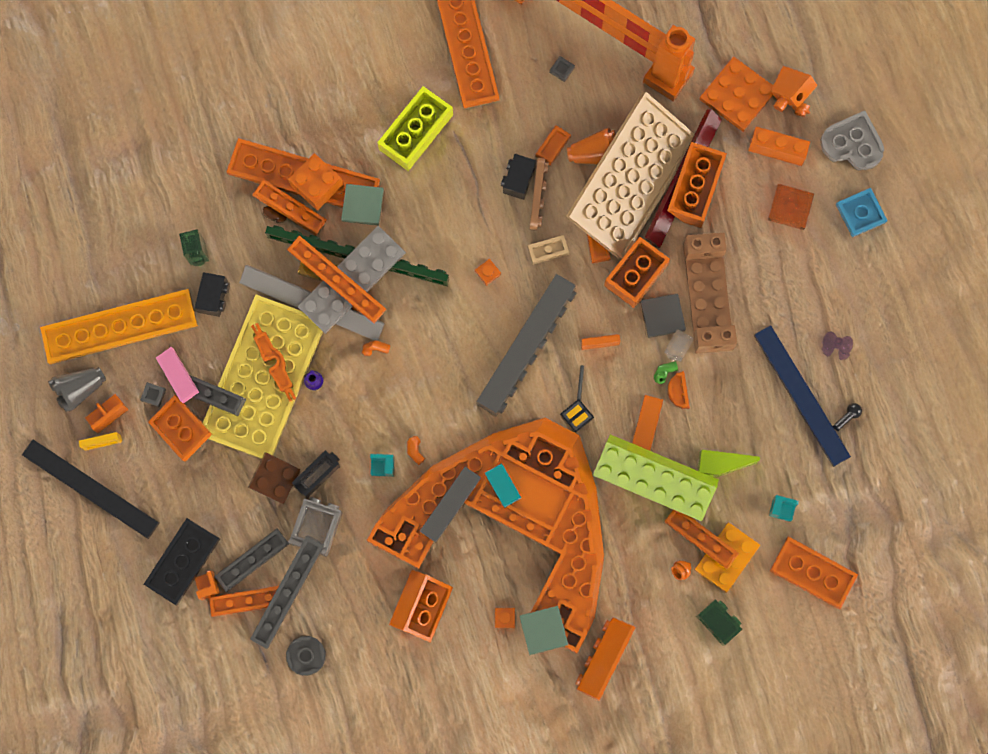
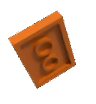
M176 395L148 421L181 460L185 462L212 435L208 428Z

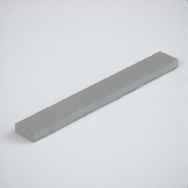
M249 265L245 266L239 282L297 308L312 293ZM350 309L336 324L374 341H378L385 323L377 320L374 324L362 313Z

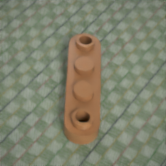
M538 158L530 230H537L538 227L542 226L543 216H539L540 209H544L545 198H541L542 191H546L547 180H543L544 173L548 174L549 165L548 162H545V158Z

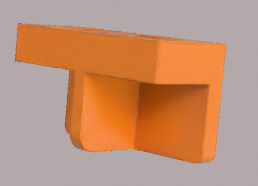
M114 394L102 405L97 403L96 406L98 408L86 416L85 419L91 425L92 430L100 433L129 409Z

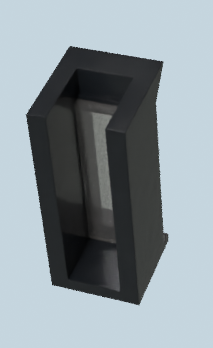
M325 450L292 482L293 486L308 499L315 490L340 468L338 463L340 459L333 452L329 454Z

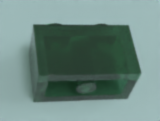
M198 229L179 234L183 254L190 265L201 266L209 261L205 240Z
M715 599L696 617L719 643L725 646L743 630L740 627L742 623L736 616L733 615L731 617L729 615L727 606L721 600L718 602Z

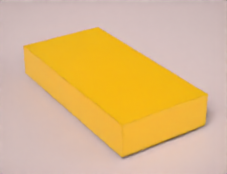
M117 432L79 440V446L85 451L121 443L122 437Z

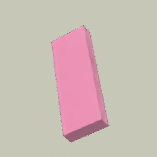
M172 347L156 357L182 403H185L199 393Z

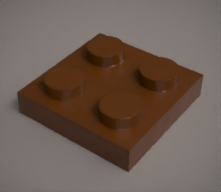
M265 452L248 488L284 504L293 486L292 482L297 478L301 469Z

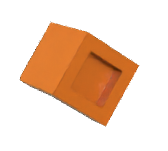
M211 570L207 571V574L195 578L198 588L196 593L199 600L220 594L214 572Z

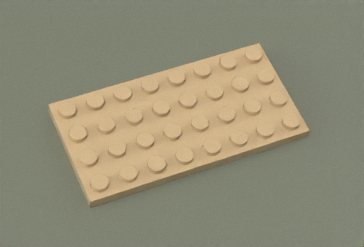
M642 92L566 217L619 260H622L636 241L675 176L694 133L647 92Z

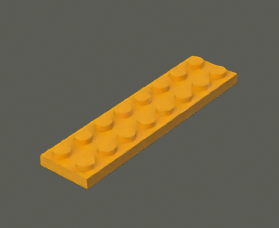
M185 289L42 326L40 329L48 364H54L198 326L190 290Z

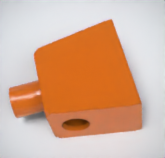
M783 66L771 89L772 94L777 99L773 107L780 112H783L787 105L795 108L799 107L817 87L812 76Z

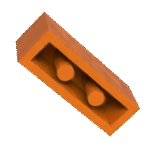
M756 126L748 151L802 166L808 153L810 141Z

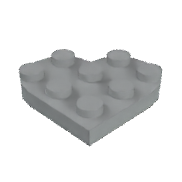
M866 111L831 125L825 130L820 139L822 151L830 161L848 160L858 171L874 168L883 158V143Z

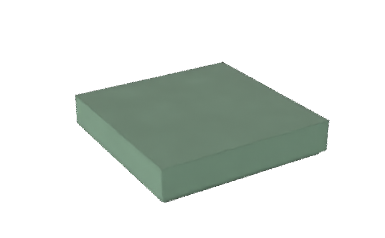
M346 184L342 222L379 226L384 188Z
M558 606L519 616L529 655L568 645Z

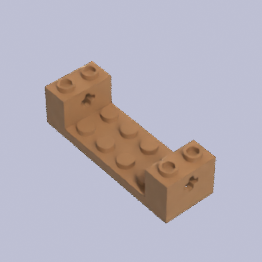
M725 232L687 235L683 246L695 354L733 351L737 345L735 325H731L724 265V255L727 251Z

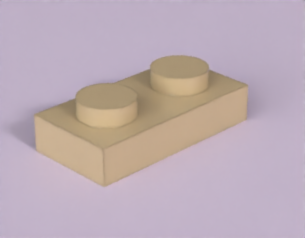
M564 235L528 245L533 265L569 255Z

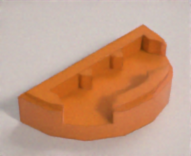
M682 371L676 373L671 378L667 393L670 401L675 406L681 409H689L685 373Z

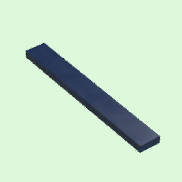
M770 325L754 334L756 341L832 466L834 467L851 457L772 326Z

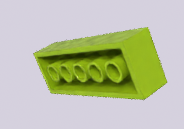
M611 434L593 474L595 477L700 521L705 516L719 479Z

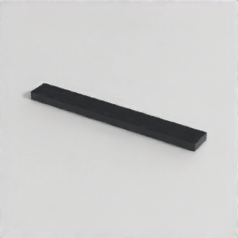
M34 439L23 452L22 456L147 539L151 537L160 524Z

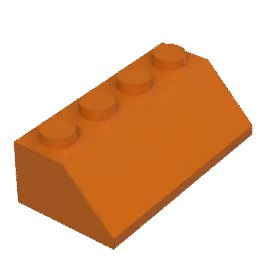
M691 142L668 212L683 223L702 228L727 153Z
M616 618L605 622L602 631L605 633L602 639L598 638L593 646L596 651L593 657L589 655L584 664L587 669L584 675L580 673L575 683L578 685L576 690L597 701L601 699L636 627Z

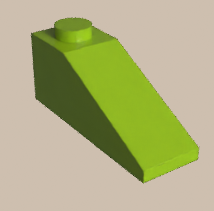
M702 449L699 452L698 471L717 478L757 464L760 461V457Z

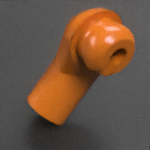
M377 340L371 341L362 346V354L371 356L374 350L388 354L390 345Z
M413 436L407 441V454L418 465H421L425 460L418 452V445L421 443V440L418 436Z

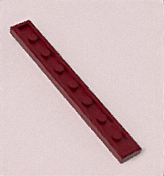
M712 109L706 110L691 142L706 147L710 146L722 121ZM688 149L644 237L657 248L661 247L675 218L674 215L668 212V208Z

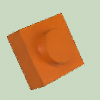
M490 258L475 269L476 274L486 286L501 275V272Z
M495 608V628H515V608Z

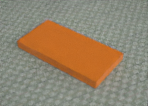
M789 536L786 538L770 569V572L837 609H841L858 576L857 573Z

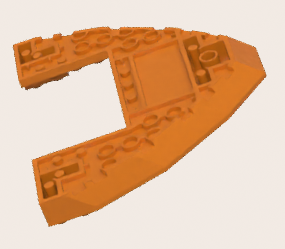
M547 418L493 433L431 466L385 510L375 524L367 542L419 569L434 542L422 534L420 530L464 467H467L480 476L481 480L464 504L560 554L530 613L558 606L568 645L563 647L575 654L578 653L595 619L604 562L597 489L580 435ZM500 464H503L521 496V499L505 508L485 475V472Z

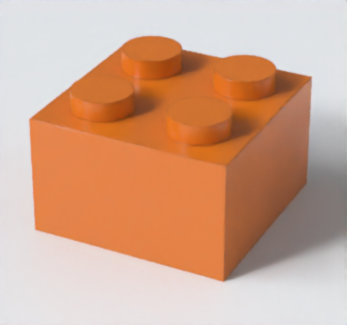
M315 153L288 178L290 186L317 211L344 185L342 178Z

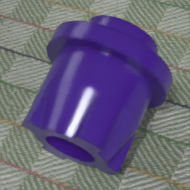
M311 370L304 377V384L310 390H318L323 385V377L319 372Z

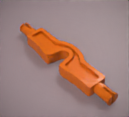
M255 323L256 327L253 324L251 328L256 335L254 340L259 348L264 362L273 359L277 360V363L269 368V373L276 381L280 391L285 392L289 402H291L296 397L291 389L293 384L286 372V361L283 355L273 347L267 333L262 332L259 323Z

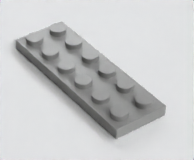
M377 226L337 267L368 292L406 252ZM324 281L298 306L325 334L353 307Z

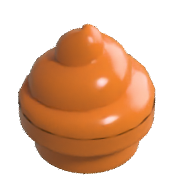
M680 560L675 562L671 568L673 576L678 580L687 579L691 575V563Z

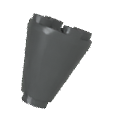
M98 367L96 369L89 368L54 376L48 381V384L52 391H55L59 396L56 400L65 412H70L103 384L102 382L106 381V378Z

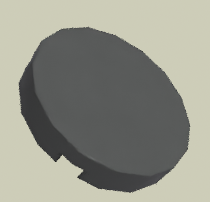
M301 636L294 639L286 652V661L289 668L302 676L317 673L323 667L326 660V651L323 644L311 636Z

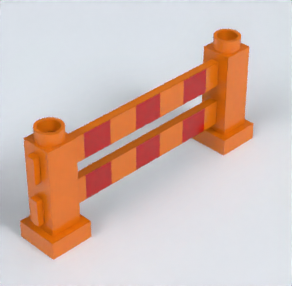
M515 0V1H517L518 3H520V4L522 5L525 0ZM556 0L652 61L653 65L645 74L643 83L674 102L693 75L695 67L690 64L694 56L693 47L696 39L689 35L686 29L672 25L667 34H665L613 0Z

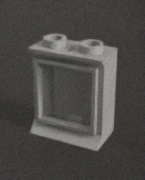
M310 497L308 500L304 498L288 543L301 547L304 539L309 535L325 544L320 554L327 557L343 513L337 505L328 503V506L320 504L321 500Z

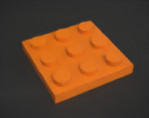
M733 56L700 96L699 100L744 132L772 98L771 89L773 85Z

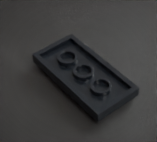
M186 518L143 585L178 606L220 541V538Z

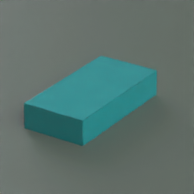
M503 464L485 472L488 481L504 508L521 499Z

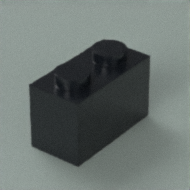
M514 154L513 159H509L506 168L509 170L508 174L503 176L501 181L503 194L522 200L525 199L536 167V160Z
M203 272L195 304V310L198 313L220 317L221 312H224L226 301H224L225 294H228L230 289V283H228L225 276Z

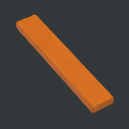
M300 235L287 249L372 323L375 324L387 310Z

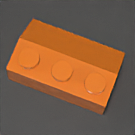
M411 570L389 625L431 642L453 587L426 574Z

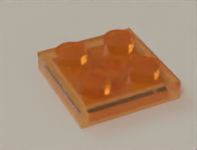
M778 184L768 220L804 230L814 193Z

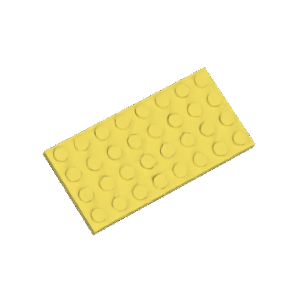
M255 295L218 384V387L242 396L246 401L239 416L210 405L203 424L212 433L208 440L262 459L265 452L274 455L295 400L289 402L285 392L280 391L276 381L269 373V368L274 366L277 360L263 361L254 340L256 335L251 326L254 324L256 327L255 323H259L262 332L267 333L273 347L283 355L286 361V372L293 384L291 389L295 397L298 395L323 331L303 311Z

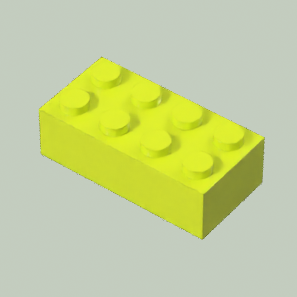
M423 86L377 142L379 151L409 171L452 118L453 107Z

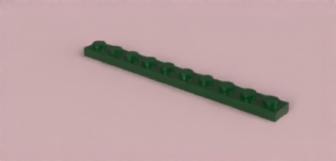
M276 225L273 227L267 226L265 231L267 238L287 244H292L300 235L319 252L343 259L355 249L351 245L340 246L332 240L322 241L314 235H309V237L303 236L302 233L295 230L288 232ZM403 259L397 261L388 270L443 286H448L449 283L447 272L440 269L433 271L421 264L417 266L411 265L409 261Z

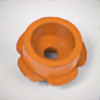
M802 103L797 108L792 107L795 111L794 114L805 117L806 114H810V106L808 104Z

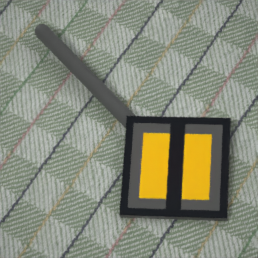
M583 365L580 366L577 401L560 414L575 433L594 418L581 402Z

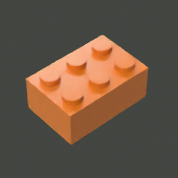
M639 237L606 278L604 286L635 308L666 269L670 258Z

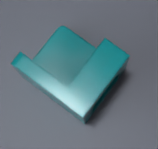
M370 454L371 476L394 477V455Z
M776 495L773 497L769 516L791 522L799 501Z

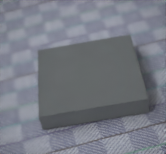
M678 294L641 300L640 303L648 338L686 331Z

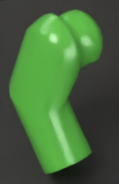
M676 361L659 365L654 374V381L658 384H663L668 373L678 371Z

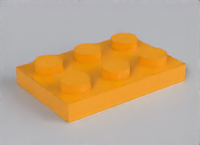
M729 522L718 535V538L739 553L737 558L728 569H725L705 554L694 569L725 593L729 591L761 546Z

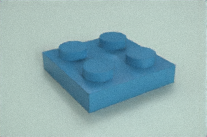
M871 188L836 203L852 237L885 224L888 221Z

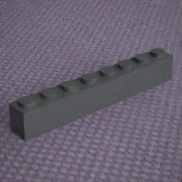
M558 274L555 275L476 401L479 407L494 416L504 412L507 407L506 400L509 396L511 398L517 391L516 384L519 380L523 381L527 374L526 368L529 364L532 366L537 358L536 352L538 349L542 350L547 342L546 336L548 333L552 334L557 326L556 320L558 317L562 318L567 310L566 304L568 301L572 302L577 294L575 292V284Z

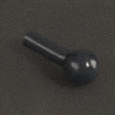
M857 403L850 404L847 407V413L833 425V428L839 431L852 418L860 417L862 407Z

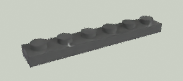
M309 535L306 536L250 640L266 649L269 648L325 544Z

